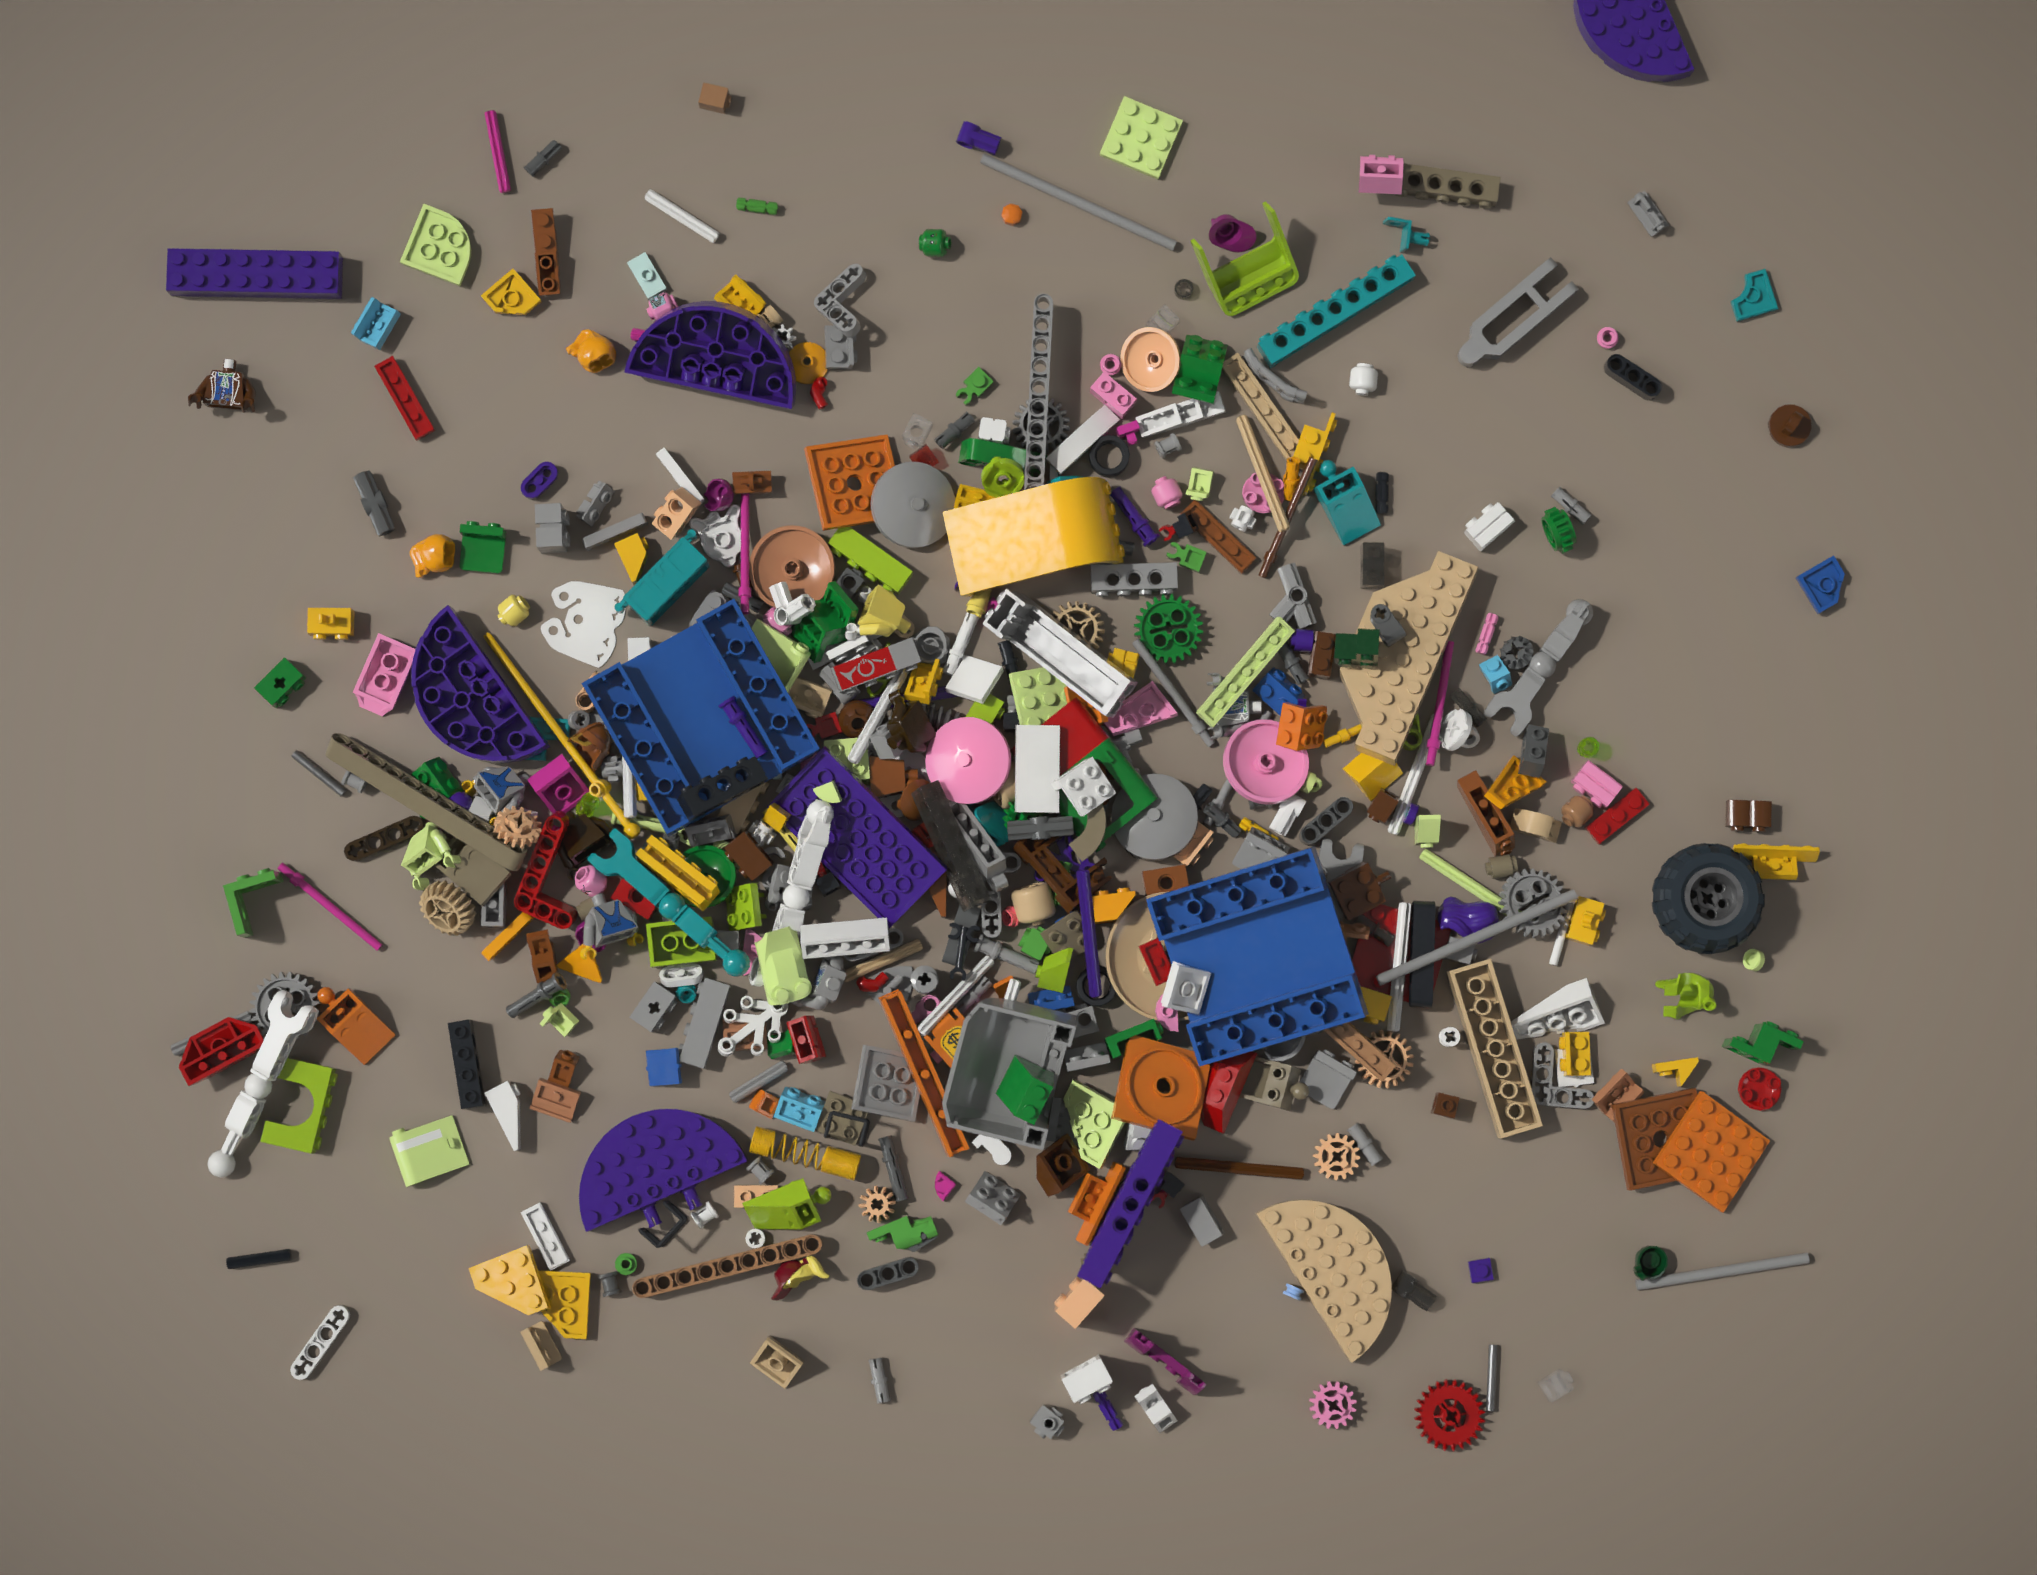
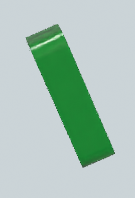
M968 438L961 443L958 463L967 466H986L994 457L1008 458L1019 463L1025 475L1026 449ZM1030 451L1031 455L1033 456H1039L1041 454L1039 452ZM1032 469L1029 471L1030 476L1038 477L1041 472L1038 469Z

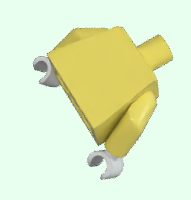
M879 584L872 591L870 587L864 586L861 592L858 593V600L865 603L857 623L860 627H857L854 623H849L846 626L845 637L847 640L856 639L857 634L861 636L883 635L889 637L896 629L905 634L911 626L909 621L902 618L905 605L896 598L892 591L884 589Z

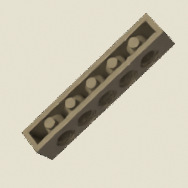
M1403 163L1402 194L1394 195L1398 197L1412 195L1416 196L1415 198L1419 200L1434 198L1437 199V202L1441 203L1455 201L1462 206L1477 204L1480 208L1490 209L1495 207L1498 201L1501 177ZM1408 179H1416L1419 185L1411 186L1408 183ZM1429 182H1437L1440 188L1432 189L1429 186ZM1450 185H1458L1461 191L1453 192L1450 189ZM1478 187L1482 194L1474 195L1471 188Z

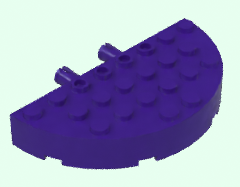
M657 1109L634 1115L620 1122L606 1133L597 1143L585 1164L579 1189L580 1213L585 1231H591L639 1209L640 1211L643 1210L649 1228L663 1223L655 1208L656 1202L677 1192H683L689 1210H693L703 1205L695 1190L696 1184L748 1162V1159L738 1142L722 1126L700 1114L679 1109Z

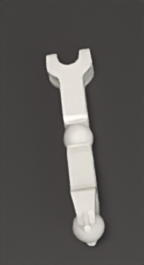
M816 799L807 808V814L798 832V842L788 875L787 883L790 885L783 892L784 904H780L772 931L790 926L791 929L797 931L798 937L800 935V925H803L806 912L803 908L810 901L808 890L812 891L824 849L828 845L830 823L834 816L832 806L824 800ZM758 956L753 960L749 975L751 985L757 987L764 985Z

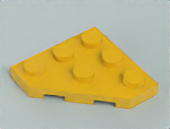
M530 1245L469 1268L475 1289L527 1315L550 1308Z
M538 1270L550 1304V1308L541 1311V1313L556 1327L564 1338L587 1339L591 1273Z

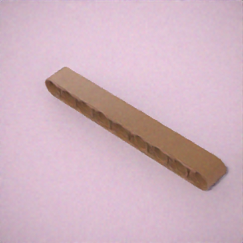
M810 1234L654 1274L636 1280L633 1283L632 1291L637 1297L646 1298L813 1255L822 1249L823 1241L818 1235ZM815 1238L818 1240L819 1246L816 1250H810L807 1247L808 1239ZM789 1243L797 1246V1253L794 1256L786 1253L785 1248ZM767 1249H773L776 1252L774 1261L765 1259L764 1253ZM747 1254L755 1258V1263L751 1267L746 1266L743 1262V1258ZM725 1260L733 1262L734 1268L731 1272L723 1270L722 1263ZM704 1265L712 1268L713 1273L709 1278L701 1274V1268ZM682 1271H688L691 1274L689 1283H684L680 1280V1273ZM666 1276L669 1278L670 1285L668 1288L660 1287V1277ZM640 1282L648 1284L649 1290L646 1294L638 1291L637 1286Z

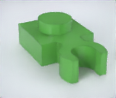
M978 367L964 380V384L967 387L959 389L956 397L958 398L961 394H966L968 396L964 401L966 406L971 402L973 394L979 398L994 381Z
M1171 542L1170 546L1176 548L1177 552L1175 554L1167 552L1166 557L1172 560L1179 558L1181 559L1180 566L1199 573L1207 552L1188 544L1184 550L1181 549L1178 543Z

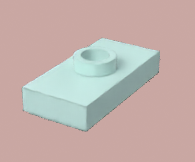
M646 252L627 262L648 300L667 290Z

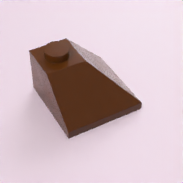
M1068 1133L1064 1134L1036 1156L1037 1180L1048 1197L1064 1191L1091 1170L1086 1161L1081 1159L1079 1150Z

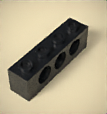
M746 756L738 760L736 766L732 768L726 766L717 772L719 775L713 778L711 775H708L699 781V785L693 787L691 784L680 790L681 794L677 801L688 821L690 822L762 785L768 777L756 756L750 759ZM735 774L742 775L744 781L737 780ZM717 783L723 784L725 791L720 790L717 787ZM699 792L704 793L707 796V800H702L699 797Z
M473 1020L448 1023L461 1109L486 1106Z

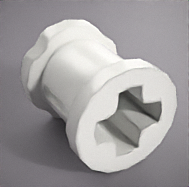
M1453 1027L1442 1029L1438 1035L1439 1042L1445 1047L1455 1046L1459 1043L1460 1033ZM1452 1032L1454 1041L1446 1042L1447 1037L1445 1033Z
M709 1201L700 1210L690 1214L700 1229L704 1228V1225L713 1218L717 1219L719 1217Z

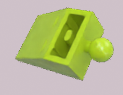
M804 1178L742 1204L755 1229H804L821 1222L815 1203H828L831 1199V1192L826 1187H819L811 1195Z

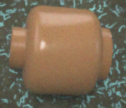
M1573 796L1561 808L1563 822L1568 826L1582 827L1593 816L1594 807L1592 802L1585 796Z

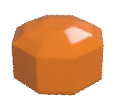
M1010 203L1003 207L1001 217L1005 224L1014 226L1021 221L1022 211L1018 205Z

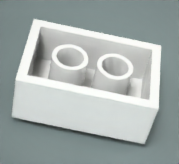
M1099 1354L1060 1375L1073 1402L1078 1401L1079 1404L1091 1399L1090 1394L1097 1390L1099 1394L1111 1388L1110 1383L1113 1382Z

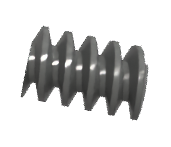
M935 703L929 708L927 704H921L932 727L936 726V732L949 721L960 718V712L952 716V709L943 713V706L936 711Z

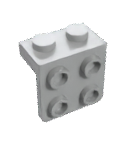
M1324 1049L1323 1052H1316L1300 1082L1308 1086L1309 1097L1330 1109H1334L1357 1072L1353 1070L1354 1066L1344 1060L1342 1063L1334 1059L1336 1055Z

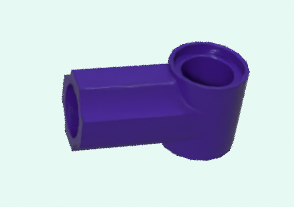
M967 121L963 122L956 139V143L968 149L976 148L992 155L996 154L1001 141L1000 136L981 130L976 124Z

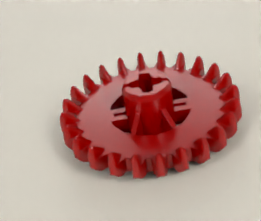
M1445 1379L1443 1386H1441L1436 1381L1435 1389L1428 1385L1429 1393L1421 1392L1424 1400L1417 1399L1421 1407L1414 1408V1410L1419 1412L1420 1415L1415 1416L1414 1420L1421 1421V1423L1416 1426V1429H1424L1420 1436L1428 1435L1427 1444L1434 1440L1435 1449L1442 1444L1443 1451H1446L1448 1445H1450L1451 1450L1454 1452L1458 1444L1463 1450L1464 1441L1472 1445L1470 1437L1478 1439L1475 1431H1483L1478 1423L1486 1422L1479 1417V1415L1486 1413L1485 1410L1479 1409L1484 1402L1475 1401L1479 1394L1471 1395L1473 1387L1465 1390V1382L1457 1386V1380L1454 1379L1452 1384L1449 1385L1448 1380ZM1454 1399L1453 1405H1447L1444 1400ZM1457 1401L1463 1405L1465 1412L1460 1413L1456 1408ZM1441 1403L1447 1410L1451 1412L1455 1411V1413L1453 1414L1454 1421H1451L1450 1419H1445L1448 1415L1446 1413L1447 1411L1442 1407ZM1438 1405L1441 1410L1439 1415H1434L1435 1408ZM1465 1415L1464 1423L1461 1425V1416ZM1434 1418H1440L1444 1423L1442 1429L1437 1426ZM1447 1425L1453 1426L1455 1429L1454 1431H1445Z

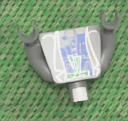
M1208 673V675L1213 677V682H1207V685L1214 686V691L1225 677H1222L1219 673ZM1244 691L1214 727L1208 728V730H1213L1215 733L1214 736L1210 737V740L1219 737H1231L1238 728L1249 722V714L1261 713V701H1249L1248 691Z
M841 956L823 957L813 980L811 993L803 999L790 1003L797 1007L803 1005L822 1010L827 1004L835 1002L847 975L843 968V958Z

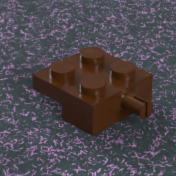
M1361 862L1344 871V874L1328 881L1345 919L1350 921L1386 902L1380 884L1391 879V876H1389L1388 871L1376 876L1373 874L1369 863Z

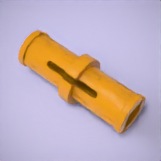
M1296 457L1287 458L1286 472L1283 475L1284 499L1287 501H1291L1300 480V459Z

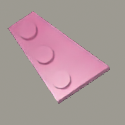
M1151 681L1125 699L1114 718L1108 717L1109 722L1103 724L1111 735L1115 736L1177 717L1178 713L1154 682Z

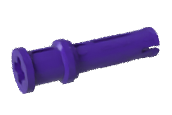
M1121 486L1109 494L1133 525L1132 531L1134 533L1137 532L1144 542V547L1151 545L1160 537L1159 533L1156 534L1149 525L1150 521L1141 516Z
M734 695L722 702L718 707L724 710L730 719L729 723L732 726H736L744 741L758 759L766 754L768 750H766L746 720V712L740 709Z

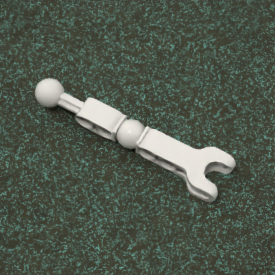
M286 990L277 992L268 1007L270 1028L254 1060L253 1068L250 1070L253 1074L249 1075L245 1080V1091L241 1090L226 1119L225 1127L230 1132L222 1149L212 1153L208 1159V1169L216 1177H226L234 1171L236 1162L233 1154L241 1137L245 1139L253 1132L263 1111L264 1103H266L264 1098L272 1090V1081H276L297 1037L309 1032L317 1019L318 1010L312 1005L301 1007L296 1016H294L291 1012L293 996Z

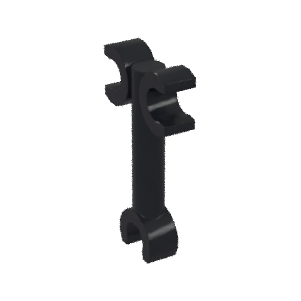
M950 923V927L957 929V934L948 935V938L951 940L959 938L955 968L950 972V979L953 980L954 974L960 972L962 973V981H965L966 972L963 968L967 939L972 943L978 942V938L971 937V932L974 930L980 931V927H960L957 923Z

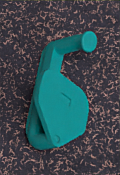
M994 801L979 807L976 804H966L997 847L1002 846L1008 841V830L1004 827L1005 821L1002 819L1003 816H1006L1003 808Z

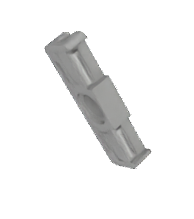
M640 513L582 538L586 550L589 551L647 526L648 523L644 514Z

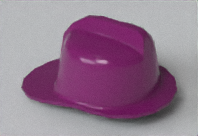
M1229 214L1220 215L1216 219L1212 218V225L1208 233L1212 244L1233 252H1244L1255 244L1256 231L1251 225L1237 220Z

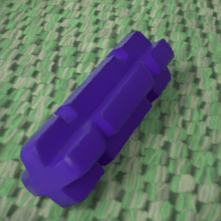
M1096 1391L1093 1397L1096 1402H1099L1098 1406L1105 1419L1109 1420L1110 1428L1113 1431L1118 1430L1123 1426L1120 1417L1117 1418L1118 1414L1111 1401L1107 1400L1106 1392L1104 1391L1099 1394Z

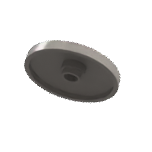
M905 462L888 469L876 482L871 496V512L879 531L889 541L907 548L928 546L942 538L947 532L943 512L954 509L955 504L954 492L946 477L936 468L921 462Z
M1163 774L1143 775L1141 777L1158 799L1115 832V835L1128 852L1146 860L1167 859L1184 850L1193 839L1198 825L1196 802L1187 787L1177 779ZM1123 789L1120 790L1113 803L1112 823L1134 805Z

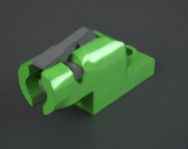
M905 1216L866 1232L869 1240L874 1239L876 1243L888 1238L886 1234L890 1233L896 1249L906 1250L908 1248L912 1252L922 1248L938 1236L931 1216L913 1220L914 1223H910L908 1216Z

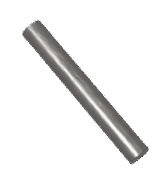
M296 750L291 757L340 797L346 793L347 790L299 751Z
M1489 1345L1486 1411H1495L1498 1345Z

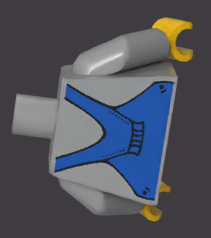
M486 767L473 777V781H464L462 789L471 797L476 794L477 790L497 815L499 811L503 812L505 807L511 810L512 806H515L517 810L524 799L525 787L529 786L530 783L527 780L529 778L527 774L517 776L511 767ZM496 817L491 818L490 825L494 826Z
M603 893L592 897L591 900L594 907L591 908L586 916L584 924L583 944L586 947L580 952L582 959H587L588 951H590L591 959L596 957L597 953L592 948L593 945L597 948L627 939L629 946H636L635 938L637 943L644 941V937L638 934L639 927L635 912L623 905L620 900L607 902Z

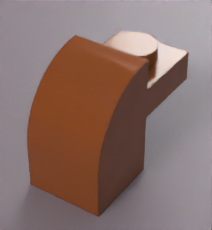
M548 929L526 934L537 983L547 981L552 977V974L558 972L555 950Z

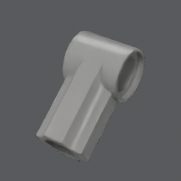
M831 662L821 670L819 676L833 690L832 693L843 705H846L859 695L861 691L856 686L857 691L847 695H845L844 691L839 693L830 668L836 665Z

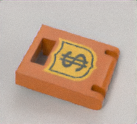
M957 1008L953 1010L954 1014L958 1016L956 1020L948 1013L930 1031L935 1037L933 1040L928 1034L923 1036L950 1068L965 1019Z

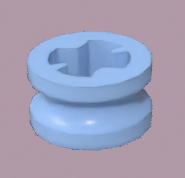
M1286 1283L1287 1289L1283 1291V1294L1301 1301L1300 1295L1304 1293V1290Z

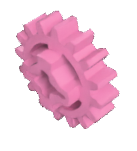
M1327 1381V1387L1319 1384L1320 1391L1313 1390L1312 1392L1316 1396L1315 1398H1309V1401L1314 1403V1406L1309 1407V1410L1315 1411L1312 1418L1316 1419L1319 1417V1425L1326 1422L1327 1429L1331 1427V1424H1334L1335 1429L1339 1428V1423L1346 1426L1345 1419L1352 1420L1353 1417L1350 1415V1412H1356V1409L1352 1407L1356 1400L1350 1399L1354 1393L1352 1391L1346 1392L1348 1387L1346 1385L1340 1388L1338 1381L1335 1382L1334 1386H1332L1330 1381ZM1330 1390L1337 1391L1334 1393V1395L1326 1396L1324 1394L1325 1392ZM1344 1396L1347 1401V1409H1344L1342 1406ZM1325 1399L1332 1402L1336 1399L1337 1401L1335 1404L1338 1406L1339 1409H1341V1411L1334 1408L1328 1410L1330 1406L1325 1401ZM1319 1400L1323 1402L1324 1409L1322 1413H1320L1318 1408ZM1332 1415H1341V1417L1338 1419H1329Z

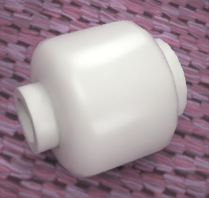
M1358 363L1357 367L1351 369L1349 386L1352 390L1356 391V395L1368 396L1369 392L1376 390L1378 371L1374 369L1373 365Z

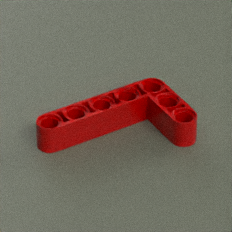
M562 811L554 812L545 821L514 898V905L521 912L559 929H567L577 919L576 909L541 893L569 825V817ZM554 818L561 822V827L554 825ZM545 838H550L553 841V846L547 845ZM542 857L546 865L539 864L537 858ZM530 876L537 879V885L531 883ZM523 895L530 899V904L522 900ZM542 904L549 907V913L542 909ZM561 914H567L570 921L563 920Z

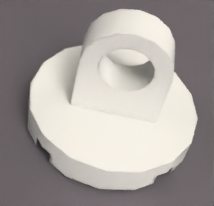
M1452 710L1442 720V729L1439 735L1442 748L1453 751L1460 746L1472 748L1479 743L1480 735L1477 729L1472 726L1471 715L1465 710ZM1469 735H1473L1472 738L1467 740Z

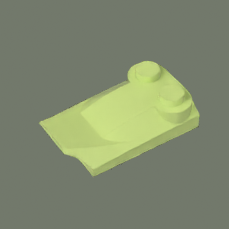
M790 926L765 933L760 941L755 942L769 1005H783L803 999L811 993L812 985L808 980L796 930L791 929Z

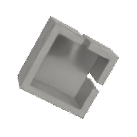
M561 503L535 504V524H540V528H536V547L541 554L567 553V547L571 546L570 534L566 530V525H570L569 512H567V509H564Z

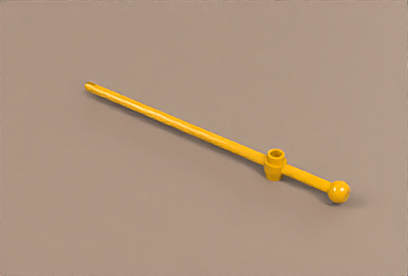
M486 632V635H484L485 641L591 782L589 787L590 794L603 798L623 825L624 835L628 839L636 838L640 834L641 829L638 824L631 823L628 818L624 817V812L609 793L612 789L611 783L604 779L599 780L572 742H567L569 739L491 633Z

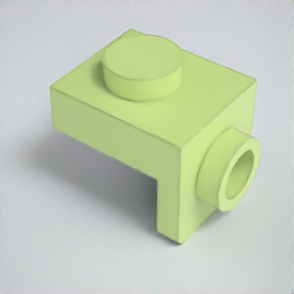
M1192 467L1186 495H1191V499L1198 501L1208 498L1214 471Z
M560 1003L555 1008L550 1006L543 1013L544 1019L540 1025L544 1027L550 1022L566 1037L571 1033L579 1020Z

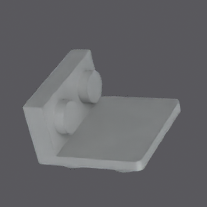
M1252 826L1232 864L1243 869L1285 856L1290 847Z

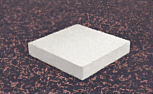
M965 655L964 660H962L946 685V692L984 704L1004 672L1003 667Z

